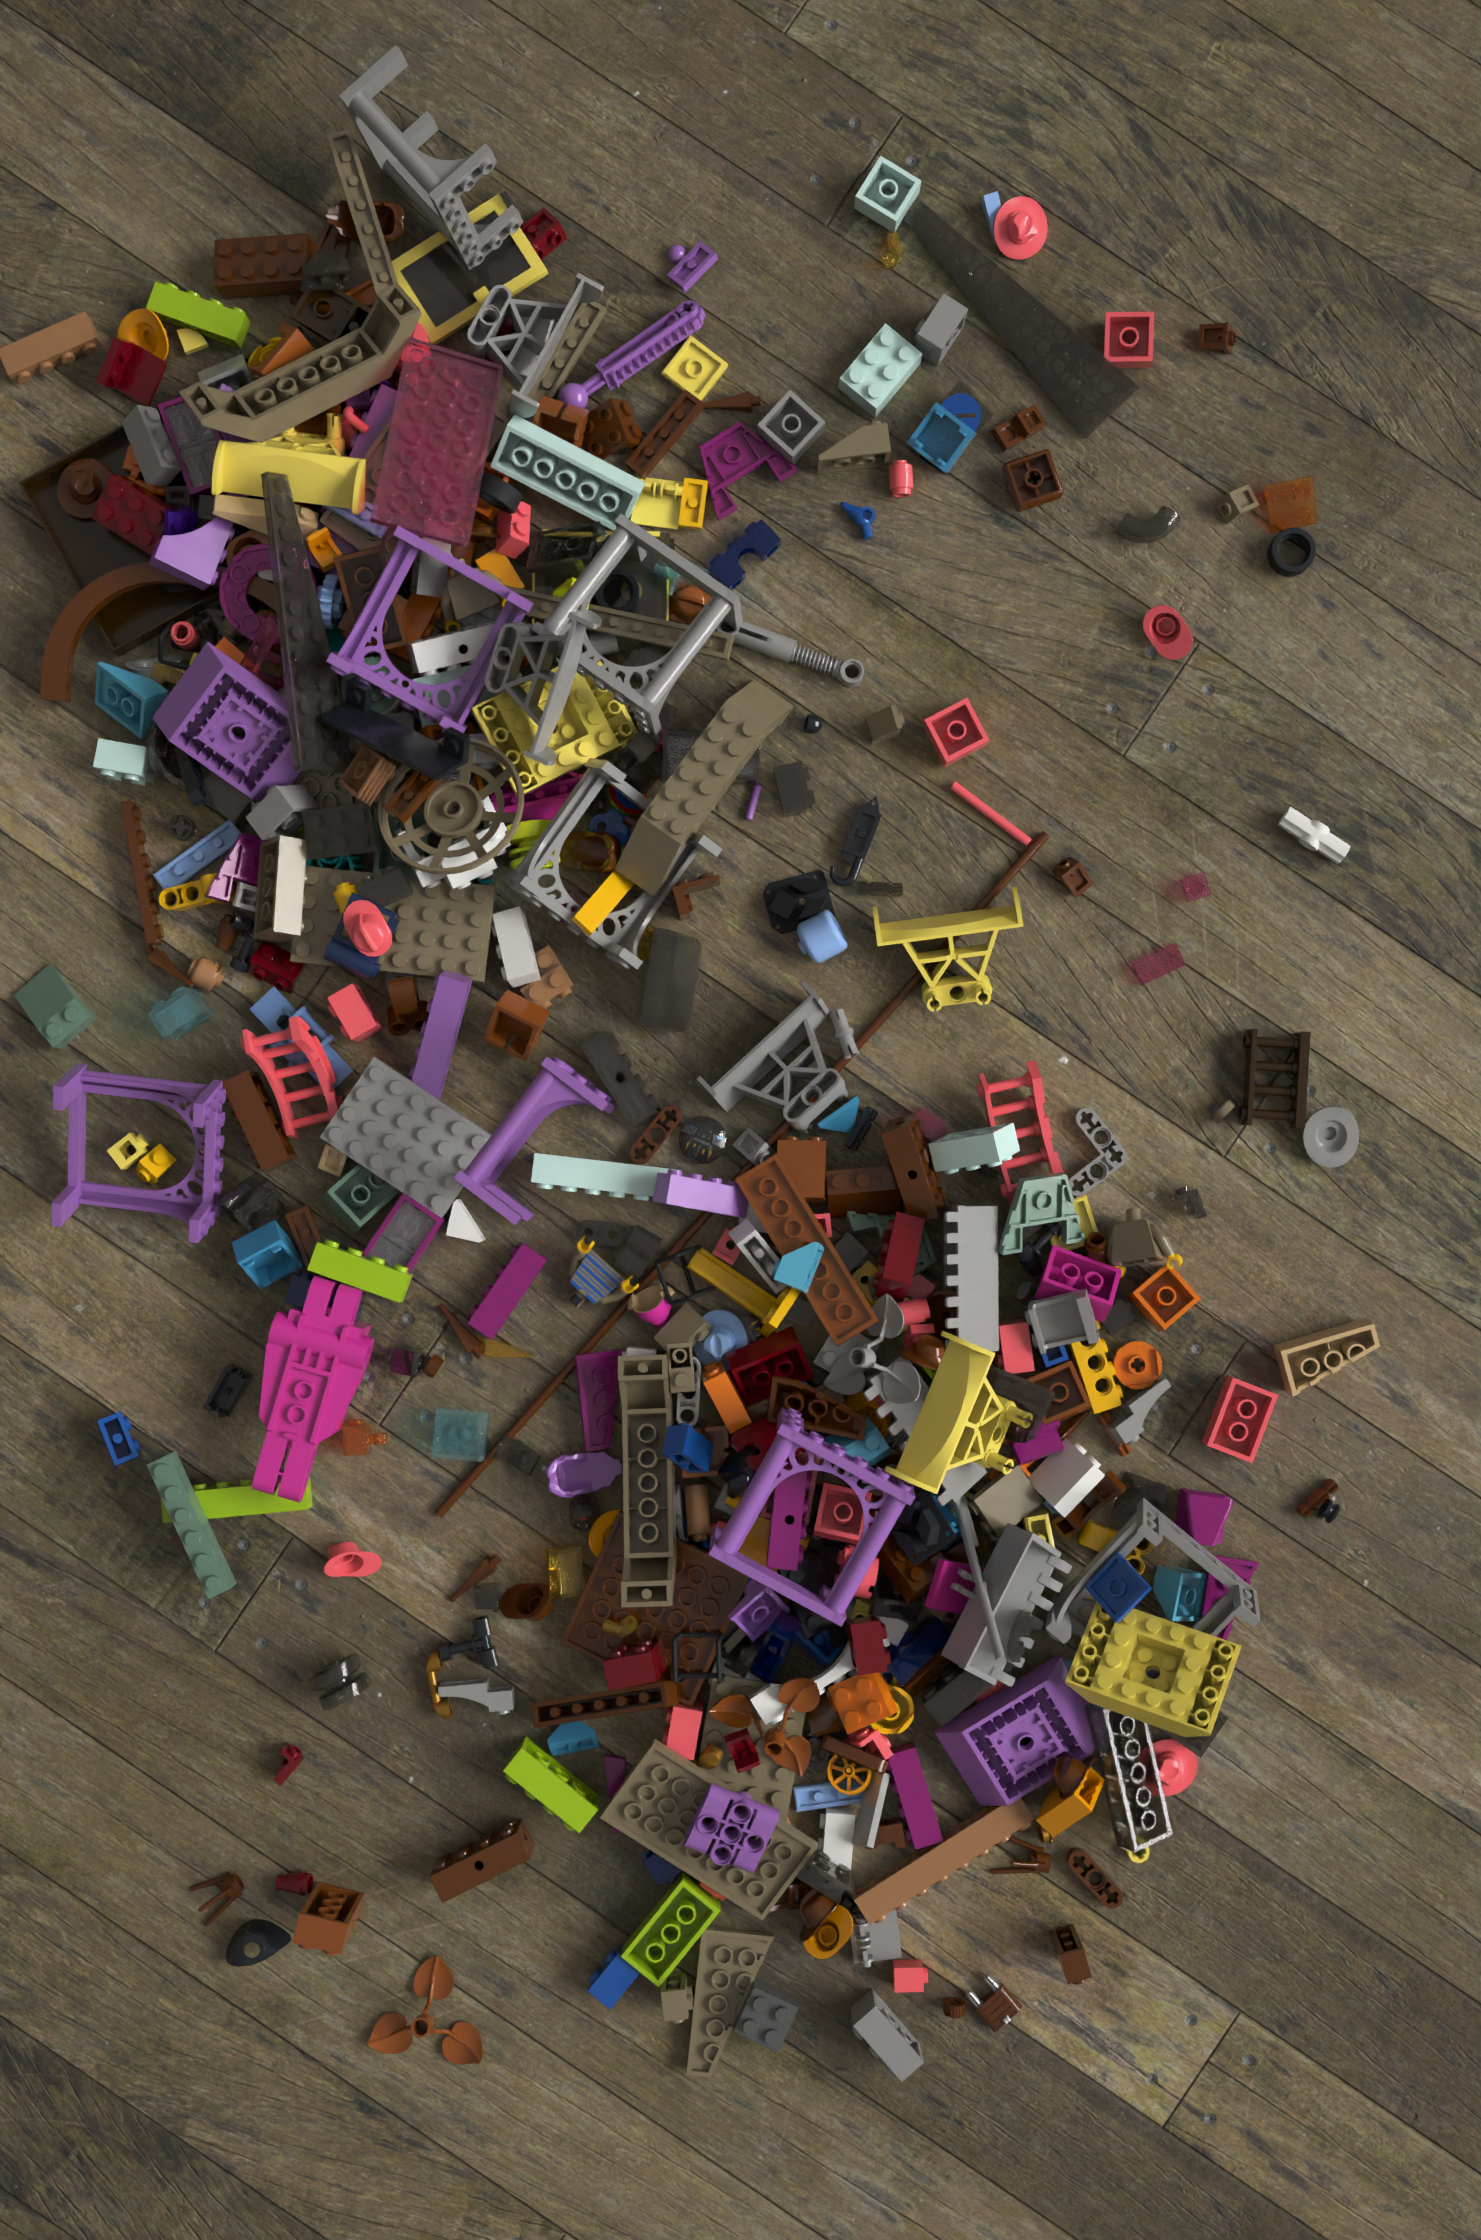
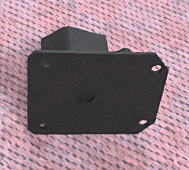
M821 870L768 883L763 893L771 926L780 934L796 931L800 922L818 914L822 910H829L835 917L826 878ZM814 875H818L819 878L815 879ZM802 897L806 898L807 904L801 905L799 899ZM777 924L780 925L779 929L775 927Z
M913 1486L915 1499L911 1506L905 1505L891 1532L911 1564L918 1565L955 1540L956 1534L928 1490Z

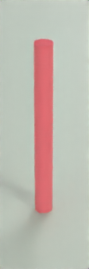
M955 781L951 786L950 790L1023 845L1027 846L1032 840Z

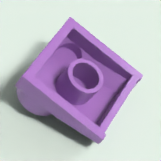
M753 1579L747 1583L744 1589L745 1597L728 1617L752 1641H755L787 1613L790 1608L773 1589Z

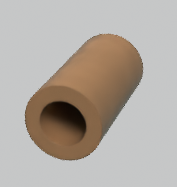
M708 1485L684 1487L687 1536L692 1537L693 1541L696 1542L706 1541L707 1536H710L712 1533Z

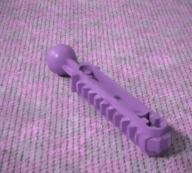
M692 300L682 302L677 308L607 357L598 359L599 362L595 364L598 373L581 385L578 383L564 385L559 392L558 400L564 402L563 407L565 408L568 404L584 409L588 403V396L602 386L606 385L610 391L615 387L619 388L620 384L686 337L698 331L702 327L704 317L706 316L703 307H700L698 302Z

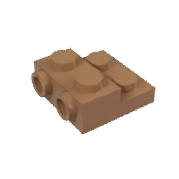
M550 945L535 953L541 980L519 986L527 1000L545 1009L549 1008L552 1005L550 1001L558 996L560 999H563L572 993L571 988L575 986Z

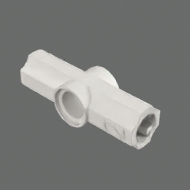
M1292 807L1287 809L1278 823V826L1297 837L1299 843L1304 847L1320 852L1336 864L1343 860L1351 847L1330 833V829L1326 825L1314 819L1310 820Z

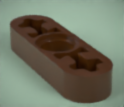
M669 1105L664 1107L631 1147L630 1158L634 1163H647L681 1122L682 1114L676 1106ZM667 1110L669 1112L675 1110L677 1112L675 1114L677 1120L675 1122L669 1121L666 1126L670 1127V1130L666 1132L665 1128L656 1124V1122L660 1119L663 1123L667 1118L665 1112ZM653 1128H659L663 1133L662 1139L658 1142H653L649 1138V1132ZM645 1138L655 1148L652 1151L648 1147L645 1151L647 1157L637 1160L635 1158L637 1154L634 1151L636 1148L642 1149L645 1144L641 1141Z
M823 1735L819 1744V1748L882 1775L885 1774L889 1764L879 1757Z
M1079 1847L1072 1848L1066 1857L1070 1869L1106 1907L1112 1909L1119 1907L1123 1902V1894L1118 1885L1084 1849ZM1074 1856H1083L1082 1860L1087 1866L1085 1870L1079 1863L1074 1864ZM1099 1872L1101 1874L1100 1882L1097 1884L1090 1883L1088 1881L1090 1873ZM1105 1885L1111 1893L1115 1892V1900L1111 1898L1107 1900L1108 1896L1102 1889Z

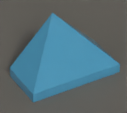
M857 1096L819 1122L817 1126L820 1129L851 1133L855 1125L859 1098Z
M581 1721L560 1724L547 1739L552 1756L600 1747L595 1730Z

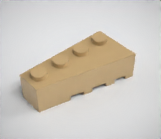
M1363 1318L1275 1344L1273 1347L1285 1391L1294 1397L1301 1393L1300 1391L1304 1388L1320 1382L1319 1380L1323 1377L1341 1370L1342 1366L1351 1361L1354 1362L1380 1347L1374 1323Z

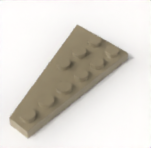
M707 1927L702 1933L686 2075L711 2078L727 2038L731 2034L737 2016L740 2014L755 1981L757 1972L765 1959L766 1952L774 1939L773 1933Z

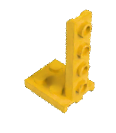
M703 1248L696 1252L686 1267L762 1320L761 1323L764 1325L759 1333L765 1337L769 1336L778 1327L801 1292L786 1286L778 1297L775 1298Z

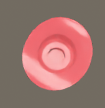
M1019 196L1009 199L1000 207L994 221L993 230L995 243L999 251L1010 259L1022 260L1033 256L1041 249L1047 236V219L1042 207L1035 200Z
M1172 1738L1161 1739L1151 1743L1142 1750L1136 1761V1773L1140 1783L1148 1791L1159 1796L1175 1795L1186 1789L1194 1780L1198 1767L1193 1749L1187 1743Z

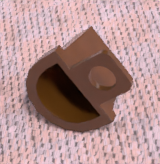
M826 1689L820 1695L817 1707L810 1712H806L811 1733L817 1737L845 1730L829 1690Z

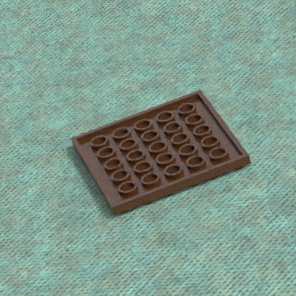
M620 1510L561 1640V1644L602 1663L609 1655L608 1653L614 1650V1647L617 1645L628 1644L629 1647L635 1646L637 1642L645 1639H651L652 1642L660 1641L666 1670L657 1682L672 1681V1639L679 1632L724 1633L725 1635L731 1622L728 1615L739 1604L750 1577L708 1555L709 1552L676 1537L677 1559L673 1605L665 1607L621 1608V1582L624 1565V1513ZM680 1637L677 1641V1675L679 1673H708L716 1655V1639L718 1637ZM681 1678L676 1683L678 1701L692 1708L705 1678Z

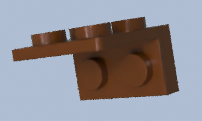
M713 872L700 875V879L690 882V879H684L676 882V886L672 887L680 920L689 919V912L693 911L689 894L720 885L719 874L714 875Z

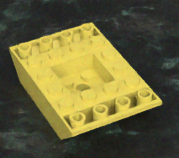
M598 661L597 664L599 666H602V661ZM558 667L549 671L556 673ZM577 672L575 674L567 701L556 724L555 733L552 734L548 747L557 755L555 764L552 766L544 765L523 755L524 750L532 748L538 725L507 691L471 708L488 743L502 751L514 764L521 778L524 794L530 793L584 766L589 758L598 759L639 737V733L625 706L616 701L612 696L613 693L605 689L603 691L599 689L588 675L583 677ZM531 681L520 685L527 694ZM545 681L538 703L542 711H544L552 683ZM499 762L502 770L504 771L506 768L503 766L502 763ZM511 777L508 781L517 796L516 786Z
M1096 1601L1066 1677L1065 1684L1089 1703L1180 1736H1211L1241 1650V1645L1134 1608L1120 1623H1115ZM1154 1669L1160 1673V1676L1156 1679H1151L1146 1675V1672Z

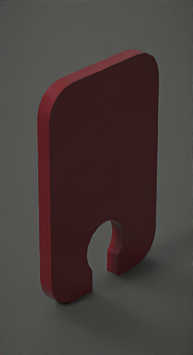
M768 1417L735 1432L730 1439V1444L737 1453L742 1451L747 1445H753L759 1449V1455H752L745 1460L755 1471L758 1470L777 1434V1423L767 1421ZM798 1448L795 1451V1455L804 1451L805 1449Z

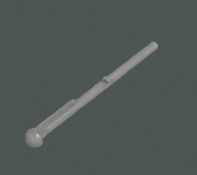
M962 1495L957 1503L954 1504L948 1501V1505L954 1507L996 1662L1001 1663L1006 1658L986 1590L987 1583H983L981 1577V1568L975 1547L979 1546L966 1497Z

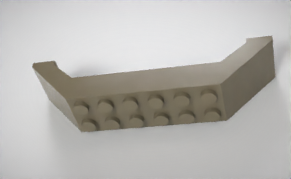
M395 283L376 293L377 299L362 327L233 392L207 387L202 381H199L179 391V394L202 426L263 443L390 378L422 315L421 311L402 287Z
M755 679L727 699L641 815L615 867V871L652 897H655L667 881L685 846L766 736L778 726L780 727L793 709V705Z
M667 1354L618 1356V1381L622 1405L624 1565L621 1582V1608L672 1606L677 1559L675 1463L662 1454L668 1426H674Z

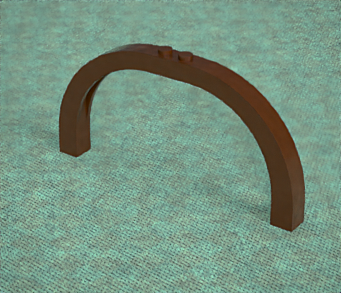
M149 562L124 566L92 581L67 604L51 630L42 661L40 699L71 702L72 668L76 648L87 625L110 601L123 593L147 585H193L148 564ZM217 566L216 571L219 572L217 580L213 586L209 585L208 587L220 588L221 577L227 567ZM255 575L250 579L246 588V594L266 603L280 616L289 610L293 602V598L283 590ZM312 621L308 628L296 638L304 653L307 667L319 670L323 676L321 689L313 694L332 710L337 706L335 671L330 669L332 664L327 662L330 655L327 644L317 625Z

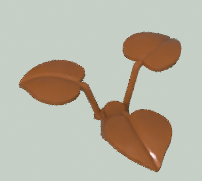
M801 1677L790 1679L781 1685L778 1691V1699L780 1702L788 1705L785 1708L780 1728L771 1727L766 1733H764L756 1713L752 1712L753 1704L751 1700L744 1695L729 1694L721 1698L710 1708L709 1714L712 1717L735 1728L748 1727L753 1718L760 1733V1740L765 1741L764 1752L782 1767L792 1770L799 1776L803 1775L811 1757L810 1743L800 1735H792L786 1738L784 1728L791 1707L797 1712L805 1713L814 1710L819 1704L820 1692L815 1681Z
M437 1955L428 1958L419 1967L414 1977L413 1987L415 1994L421 1998L428 1997L422 2014H419L412 2024L407 2026V2020L401 2013H385L376 2022L367 2043L369 2047L376 2051L398 2054L406 2051L413 2042L412 2034L417 2038H423L429 2033L432 2035L435 2033L448 2034L442 2042V2051L448 2061L459 2065L479 2064L483 2055L481 2036L471 2023L458 2021L453 2026L452 2031L449 2029L433 2028L434 2020L428 2014L432 1999H445L452 1992L454 1986V1977L450 1968Z

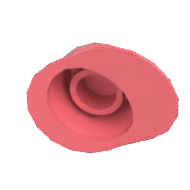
M1157 605L1145 614L1143 630L1156 650L1169 660H1178L1185 657L1192 647L1193 639L1189 627L1180 614L1167 605Z
M367 900L354 901L347 906L343 922L355 947L362 954L372 957L383 955L388 951L392 944V933L377 906Z
M342 1542L328 1547V1561L324 1566V1572L331 1577L367 1576L379 1570L382 1560L375 1553L361 1551L353 1542Z

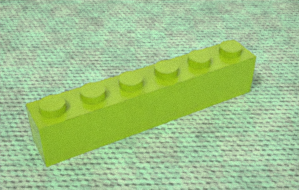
M310 1477L300 1503L278 1497L281 1480L274 1495L252 1489L253 1478L240 1480V1484L232 1485L231 1481L216 1482V1486L207 1487L206 1483L192 1485L207 1519L308 1510L313 1506ZM161 1498L163 1523H171L172 1520Z

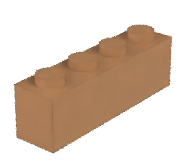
M84 311L1 347L0 358L8 376L15 384L30 381L35 375L51 372L54 367L60 364L72 363L83 354H92L102 347L103 344L91 318Z

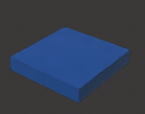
M1116 1552L1084 1586L1115 1623H1120L1152 1589L1119 1552Z

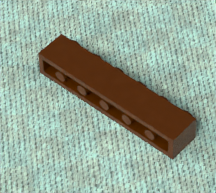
M672 1680L531 1703L534 1728L677 1706L679 1702L676 1684Z

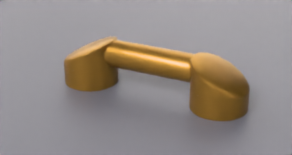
M434 1651L429 1655L425 1670L432 1706L443 1719L452 1718L453 1710L450 1699L441 1700L438 1694V1681L435 1671L443 1670V1663L439 1651Z
M707 1745L700 1757L689 1761L699 1767L713 1769L719 1765L724 1754L718 1747Z

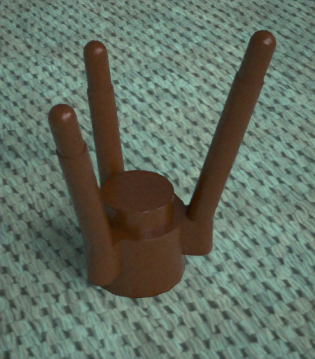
M1011 1836L1009 1838L1011 1842L1034 1851V1853L1029 1854L1028 1861L1010 1862L1012 1866L1023 1868L990 1870L991 1874L1049 1873L1051 1855L1044 1852V1847L1035 1846Z
M227 1872L220 1877L189 1888L190 1891H195L222 1882L219 1885L220 1893L198 1909L199 1912H202L221 1898H228L204 1923L206 1927L236 1898L242 1895L245 1887L237 1873L231 1875L230 1872Z

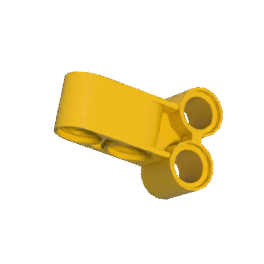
M217 873L201 876L200 880L164 889L159 895L160 905L167 910L184 911L212 903H224L205 897V893ZM233 882L229 902L234 901L235 897ZM196 889H198L199 895L198 898L195 900L193 897V893ZM173 895H176V903L172 905L171 899Z
M1088 1520L1082 1528L1077 1542L1100 1552L1118 1531ZM1148 1540L1145 1546L1135 1547L1125 1557L1127 1561L1133 1558L1138 1560V1566L1135 1570L1140 1575L1145 1569L1144 1561L1140 1556L1141 1554L1151 1552L1154 1546Z

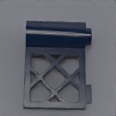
M351 893L345 910L354 901L370 900L356 893ZM370 901L377 906L382 914L390 917L387 925L391 933L395 934L400 920L396 919L398 914ZM343 912L335 934L327 946L324 959L367 980L371 977L375 978L381 968V964L378 963L380 956L372 957L362 954L350 938L341 934L344 928Z

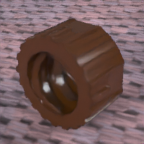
M434 1354L423 1373L434 1378L444 1360Z
M955 1997L944 1999L943 2014L955 2019L963 2017L965 2015V2001Z

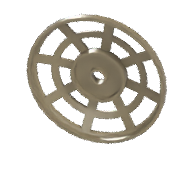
M444 738L436 740V742L440 743ZM470 738L468 763L453 771H461L459 781L444 784L441 782L428 796L426 802L424 801L417 809L424 812L426 824L414 829L411 815L404 823L407 833L395 838L392 837L388 822V812H386L383 806L394 795L393 792L397 784L410 769L403 763H398L393 779L386 782L379 799L378 821L380 830L387 845L394 854L405 864L419 871L442 875L472 870L499 854L517 831L524 808V790L521 778L514 764L495 746L474 738ZM475 750L494 757L506 769L494 778L485 769L473 765ZM471 773L482 777L489 784L477 792L473 786L469 785ZM512 777L518 796L517 813H504V796L500 787ZM495 792L497 812L484 811L483 800ZM460 806L456 814H448L451 807ZM480 822H493L488 832L478 840L473 831L479 826ZM512 823L505 837L495 848L487 853L483 845L494 836L500 824ZM433 831L442 838L436 849L424 843L420 837ZM465 837L470 844L466 848L448 851L452 839ZM413 841L421 850L434 855L429 867L411 860L400 850L399 846ZM473 851L478 857L477 860L461 866L440 868L444 857H460Z

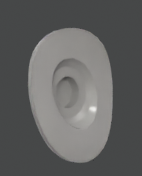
M1329 1106L1321 1108L1307 1119L1305 1129H1303V1144L1309 1157L1318 1165L1329 1168L1341 1166L1348 1162L1356 1152L1359 1143L1358 1124L1354 1116L1342 1107Z

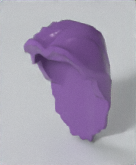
M606 1452L564 1454L553 1459L546 1467L548 1488L553 1495L561 1498H572L577 1495L597 1491L602 1487L610 1486L615 1477L622 1473L621 1468L623 1465L620 1464L619 1459H613Z

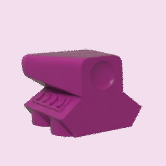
M1186 1488L1180 1489L1175 1524L1200 1545L1215 1546L1216 1544H1222L1224 1524L1234 1500L1228 1499V1495Z

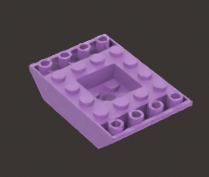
M209 642L205 644L152 717L171 743L245 795L258 801H262L267 796L266 792L271 787L292 784L332 732ZM239 726L245 730L246 735L244 737H237L233 734L232 728Z
M1059 1655L1016 1680L1012 1687H1004L934 1730L980 1806L1010 1805L1051 1780L1052 1771L1058 1758L1068 1755L1082 1761L1092 1754L1101 1738L1104 1729L1087 1700L1065 1684L1069 1670ZM1031 1737V1741L1027 1745H1020L1021 1739Z

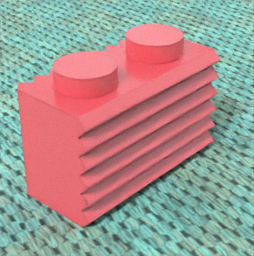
M522 501L514 514L506 513L502 510L497 514L498 524L496 525L497 540L495 550L513 559H517V556L522 554V551L529 546L531 506Z

